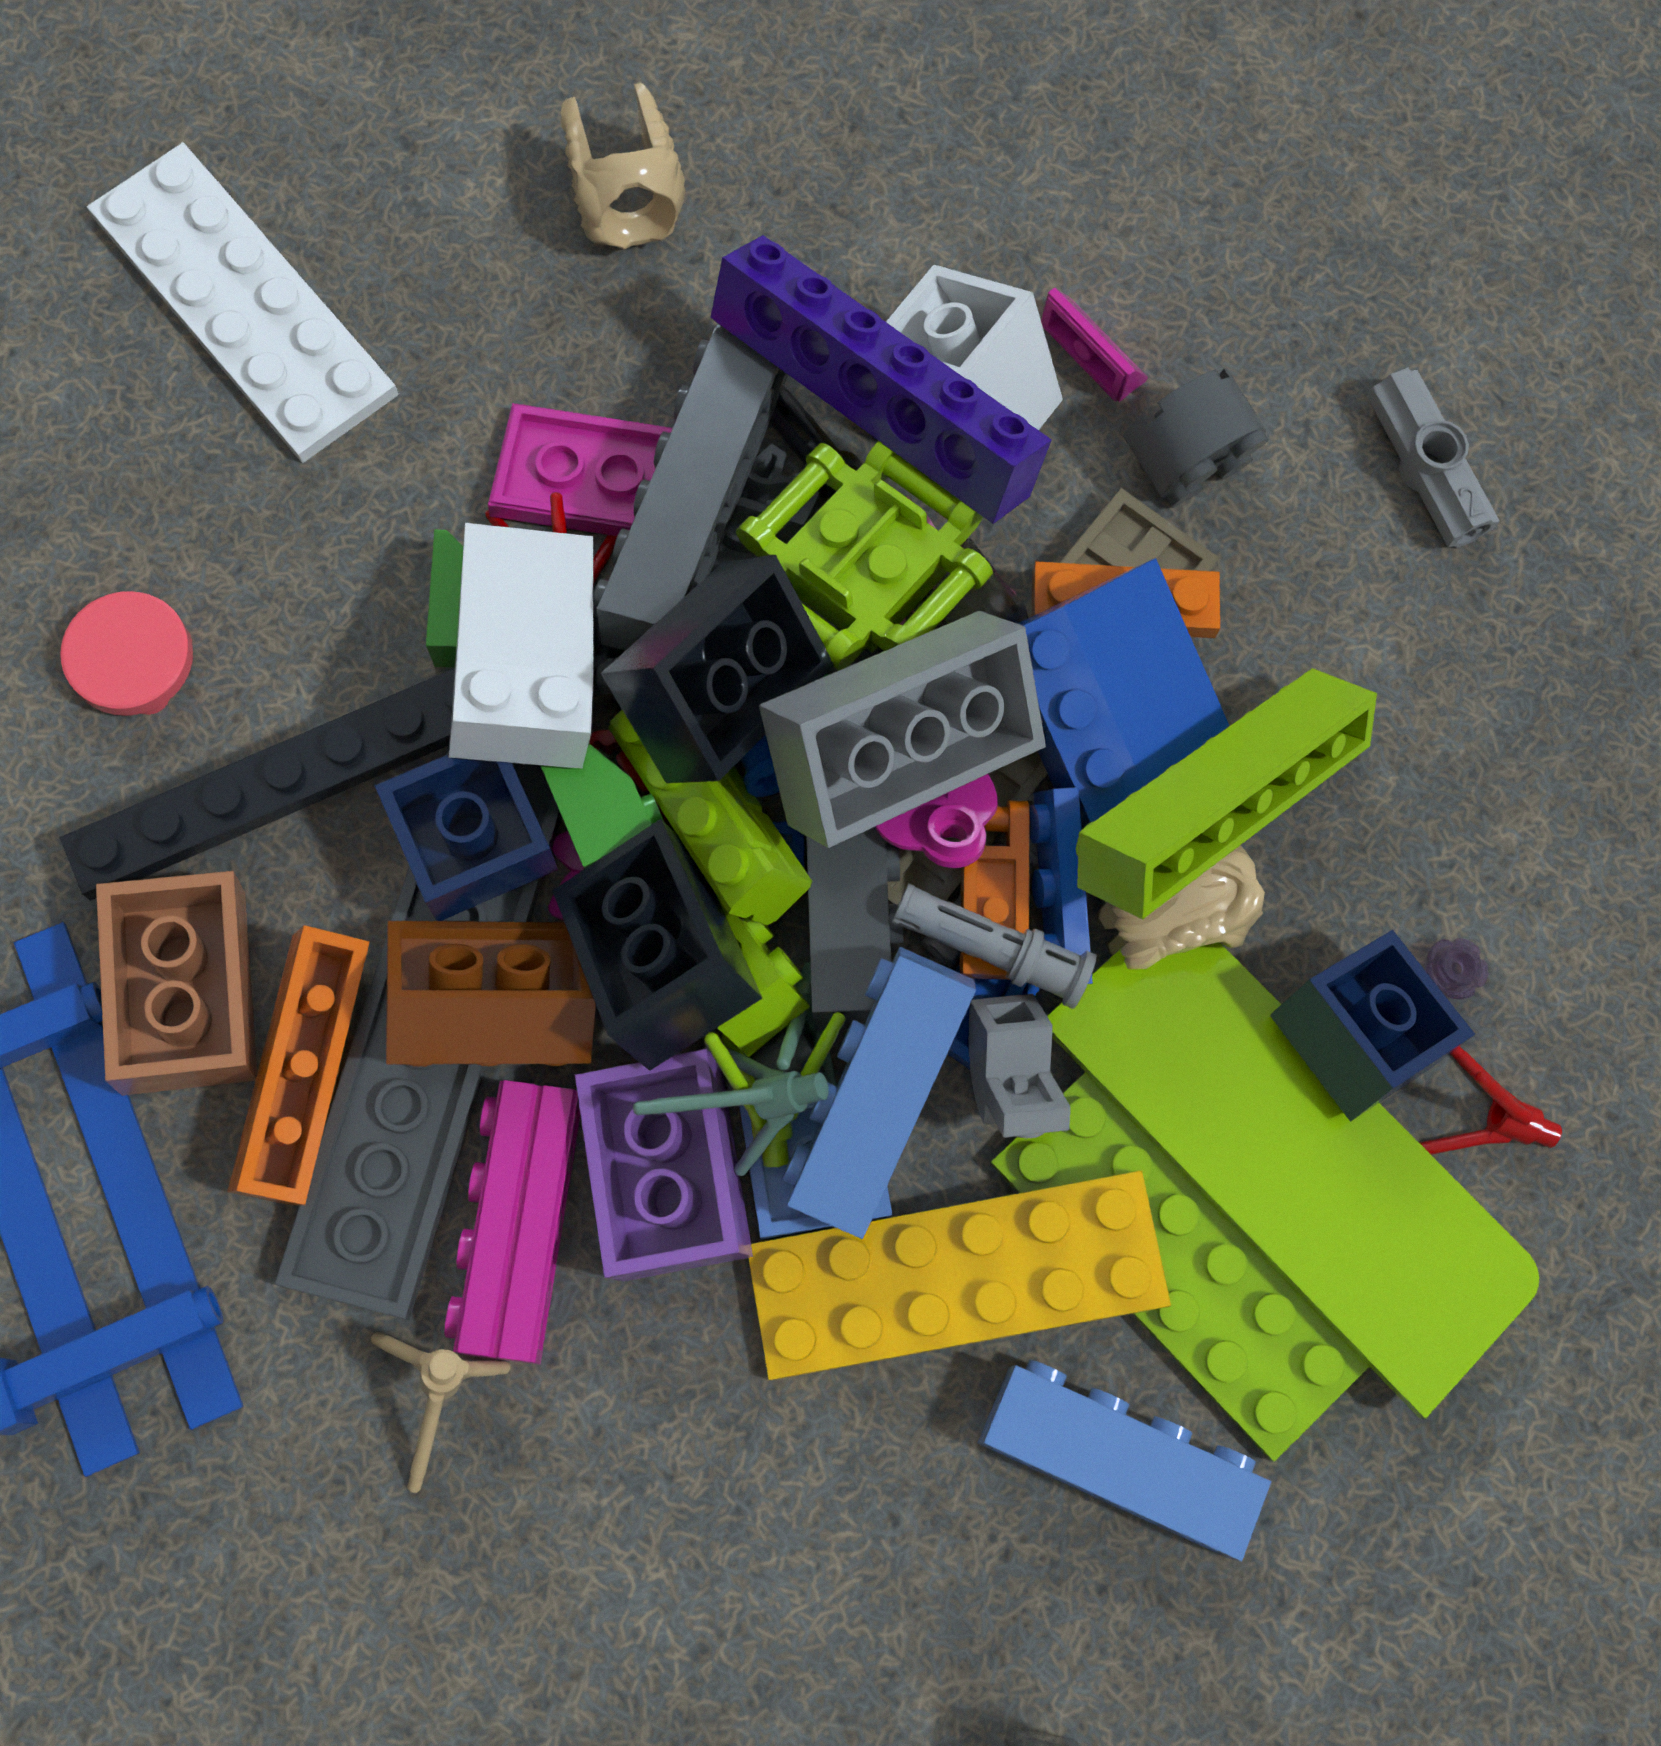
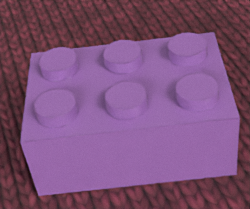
M707 1049L674 1055L651 1071L638 1062L575 1075L604 1278L624 1282L753 1257L741 1179L734 1172V1167L738 1161L729 1107L636 1115L633 1112V1104L638 1101L726 1091L723 1072L712 1056V1053Z

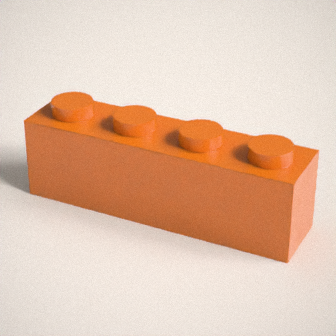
M303 925L293 934L227 1192L293 1206L306 1204L369 941Z

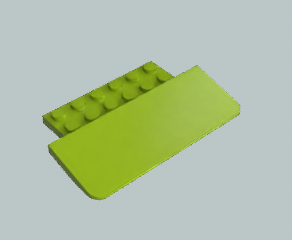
M1220 942L1200 946L1187 952L1167 955L1147 969H1127L1124 962L1125 957L1122 955L1121 949H1119L1092 974L1093 984H1087L1080 1001L1074 1009L1064 1006L1062 1002L1047 1016L1053 1025L1052 1038L1085 1071L1063 1093L1070 1105L1069 1130L1048 1132L1035 1138L1017 1137L990 1164L1018 1194L1142 1170L1171 1306L1134 1313L1133 1315L1270 1461L1275 1462L1369 1367L1418 1418L1426 1419L1534 1298L1539 1287V1272L1534 1259L1380 1103L1353 1121H1349L1270 1017L1282 1004Z

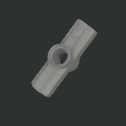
M1408 367L1390 374L1385 380L1373 386L1367 398L1400 457L1399 472L1401 479L1408 487L1420 494L1447 547L1455 546L1459 548L1476 541L1479 537L1492 531L1500 520L1465 458L1469 447L1467 437L1460 427L1444 420L1418 370L1411 371ZM1424 453L1435 456L1440 463L1428 459Z

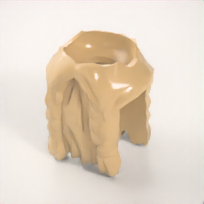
M642 82L634 84L639 108L638 117L642 130L641 138L644 150L613 153L604 158L593 159L576 98H567L562 103L561 127L566 132L565 139L567 144L565 153L569 158L568 167L572 170L573 179L571 186L575 191L574 201L578 205L577 210L582 216L580 227L584 229L586 237L593 244L611 245L624 250L634 245L662 241L673 233L676 219L682 210L686 189L684 187L685 177L681 170V164L678 161L677 153L674 152L673 139L669 136V127L664 122L663 115L657 109L653 95ZM641 187L654 193L653 199L647 206L635 212H619L610 206L626 189Z
M1240 845L1143 920L1105 902L1098 911V921L1101 922L1104 929L1116 928L1118 931L1106 943L1107 949L1112 956L1121 949V953L1125 957L1124 962L1127 969H1147L1167 955L1187 952L1204 945L1220 942L1229 948L1242 946L1249 929L1263 914L1262 907L1265 892L1256 879L1254 862Z

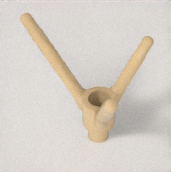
M376 1332L371 1337L372 1343L382 1350L414 1365L420 1371V1387L428 1396L408 1482V1490L412 1493H417L422 1487L423 1478L426 1474L443 1400L452 1397L458 1391L463 1379L507 1374L510 1370V1364L507 1361L461 1360L456 1353L446 1349L427 1353L391 1336Z

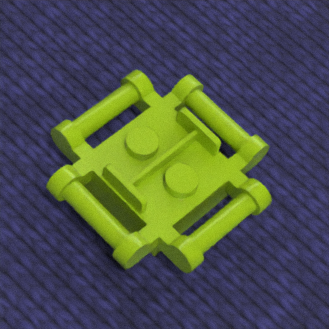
M880 441L872 447L865 462L857 471L845 464L842 457L832 447L824 443L818 444L806 457L807 466L758 517L749 516L736 529L737 537L741 543L757 557L776 554L799 599L841 629V631L837 630L802 604L834 664L833 667L838 671L849 667L865 649L872 653L878 647L886 651L933 631L971 588L980 589L993 574L992 567L981 554L973 549L961 547L978 527L983 517ZM887 477L948 521L938 531L927 523V514L921 507L884 482ZM825 483L837 491L787 544L775 537L784 525ZM947 572H949L950 575L938 586V588L926 599V601L914 612V614L903 625H900L903 619L916 607V605L928 594V592L940 581V579Z

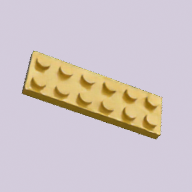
M1142 1170L871 1221L863 1239L838 1228L754 1243L751 1244L753 1257L749 1258L769 1380L1171 1306Z

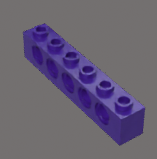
M764 235L722 257L710 316L711 319L992 524L996 523L1031 496L1052 439Z

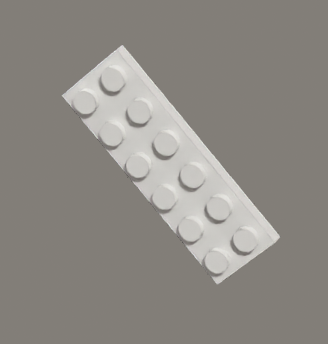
M184 142L87 206L93 219L301 463L310 459L399 395L396 385Z

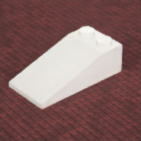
M465 523L449 757L582 769L591 735L593 536Z

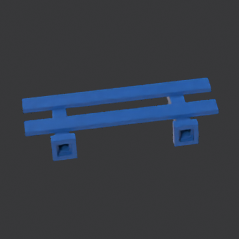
M62 922L14 942L34 1001L0 1014V1235L42 1353L20 1364L14 1359L0 1358V1435H14L37 1425L38 1421L34 1409L58 1399L84 1476L88 1477L140 1454L112 1376L120 1371L162 1353L190 1430L243 1408L244 1405L215 1330V1326L223 1323V1314L219 1302L208 1285L202 1288L199 1286L129 1095L122 1096L105 1081L101 988L95 981L87 983L67 926ZM51 1047L146 1307L142 1311L96 1330L3 1069L7 1065Z

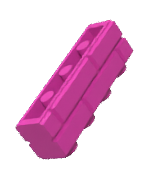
M503 1080L499 1082L497 1097L486 1096L481 1113L480 1135L490 1137L486 1163H474L468 1191L469 1202L479 1203L474 1230L463 1229L457 1252V1269L467 1270L462 1297H451L445 1321V1337L455 1339L453 1348L455 1353L541 1365L581 1117L578 1093L574 1089L545 1085L537 1086L530 1083Z

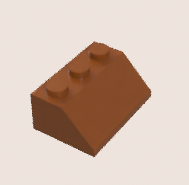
M387 922L386 1065L408 1064L424 1067L432 1064H477L480 1066L545 1064L561 1066L565 1064L591 1063L596 1003L565 922Z

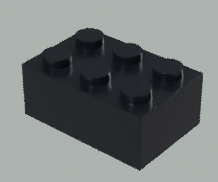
M776 554L720 564L601 674L667 784L720 781L766 734L759 705L821 679L834 664Z
M662 819L656 821L552 890L607 1035L649 1071L763 999L715 892L680 838Z

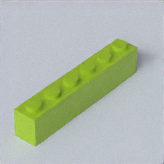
M1313 668L1289 685L1282 687L1278 693L1252 711H1248L1241 719L1215 737L1208 739L1204 745L1177 764L1171 765L1160 776L1137 792L1130 794L1123 802L1096 821L1086 825L1079 832L1076 844V854L1078 856L1077 887L1143 920L1369 748L1377 693Z

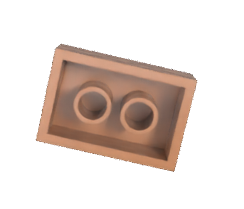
M234 871L96 884L105 1081L122 1096L256 1081L257 1061L245 891Z

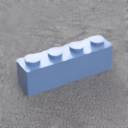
M899 947L893 962L883 958L879 960L865 992V996L875 1000L865 1025L855 1020L852 1021L837 1055V1058L846 1061L847 1065L837 1086L828 1083L829 1092L827 1099L815 1102L809 1119L820 1125L810 1147L797 1143L782 1177V1181L792 1185L787 1203L788 1207L858 1238H864L975 994L974 979L902 947Z
M1029 1359L1026 1369L1017 1365L1008 1367L977 1444L1226 1558L1238 1561L1243 1560L1272 1482L1252 1473L1256 1464L1255 1460L1221 1445H1217L1214 1455L1189 1444L1193 1434L1191 1431L1166 1419L1154 1416L1151 1426L1126 1415L1129 1403L1102 1390L1091 1388L1087 1398L1063 1387L1067 1375L1043 1363Z

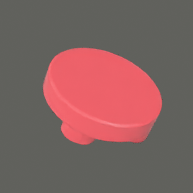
M123 591L102 596L86 605L76 614L63 636L60 656L62 669L67 681L77 694L92 707L113 715H151L164 709L168 701L185 683L192 666L193 646L191 634L177 613L168 604L146 593Z

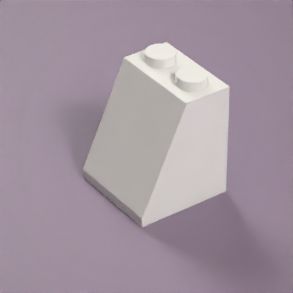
M933 265L886 321L913 342L926 348L930 354L958 374L974 382L978 388L1013 413L1022 416L1037 430L1042 427L1063 400L1033 292Z

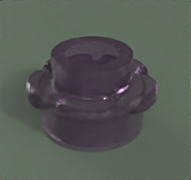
M1457 938L1454 942H1450L1447 939H1443L1435 943L1428 951V962L1425 971L1443 994L1451 999L1462 1000L1473 996L1475 988L1482 987L1488 978V965L1486 961L1481 960L1479 956L1480 949L1469 940ZM1452 963H1459L1462 966V972L1455 973L1452 970Z

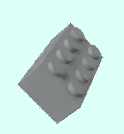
M977 611L759 705L787 824L827 848L1046 747L1025 626L982 611Z

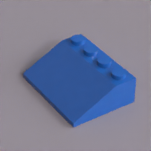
M1156 558L1017 623L1025 626L1046 744V747L1038 750V754L1054 789L1078 787L1081 830L1090 822L1096 821L1123 802L1130 794L1137 792L1160 776L1171 765L1177 764L1204 745L1208 739L1215 737L1230 726Z

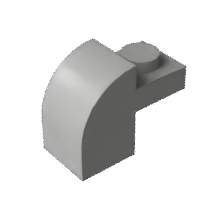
M1034 994L971 1000L969 1006L968 1045L970 1072L977 1108L983 1124L996 1123L1003 1138L1013 1136L1035 1138L1048 1132L1069 1130L1070 1105L1050 1073L1053 1025Z

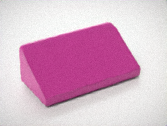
M1056 288L1048 292L1041 319L1042 327L1115 402L1117 400L1120 402L1146 382L1148 377L1069 296Z

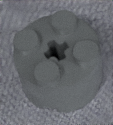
M1223 368L1220 374L1217 373L1216 369L1206 372L1180 386L1157 402L1160 410L1155 414V419L1151 423L1147 424L1141 415L1123 434L1125 441L1161 498L1168 500L1172 508L1201 492L1203 487L1200 483L1216 471L1223 480L1246 467L1253 460L1250 454L1261 448L1269 440L1265 434L1266 429L1227 368Z

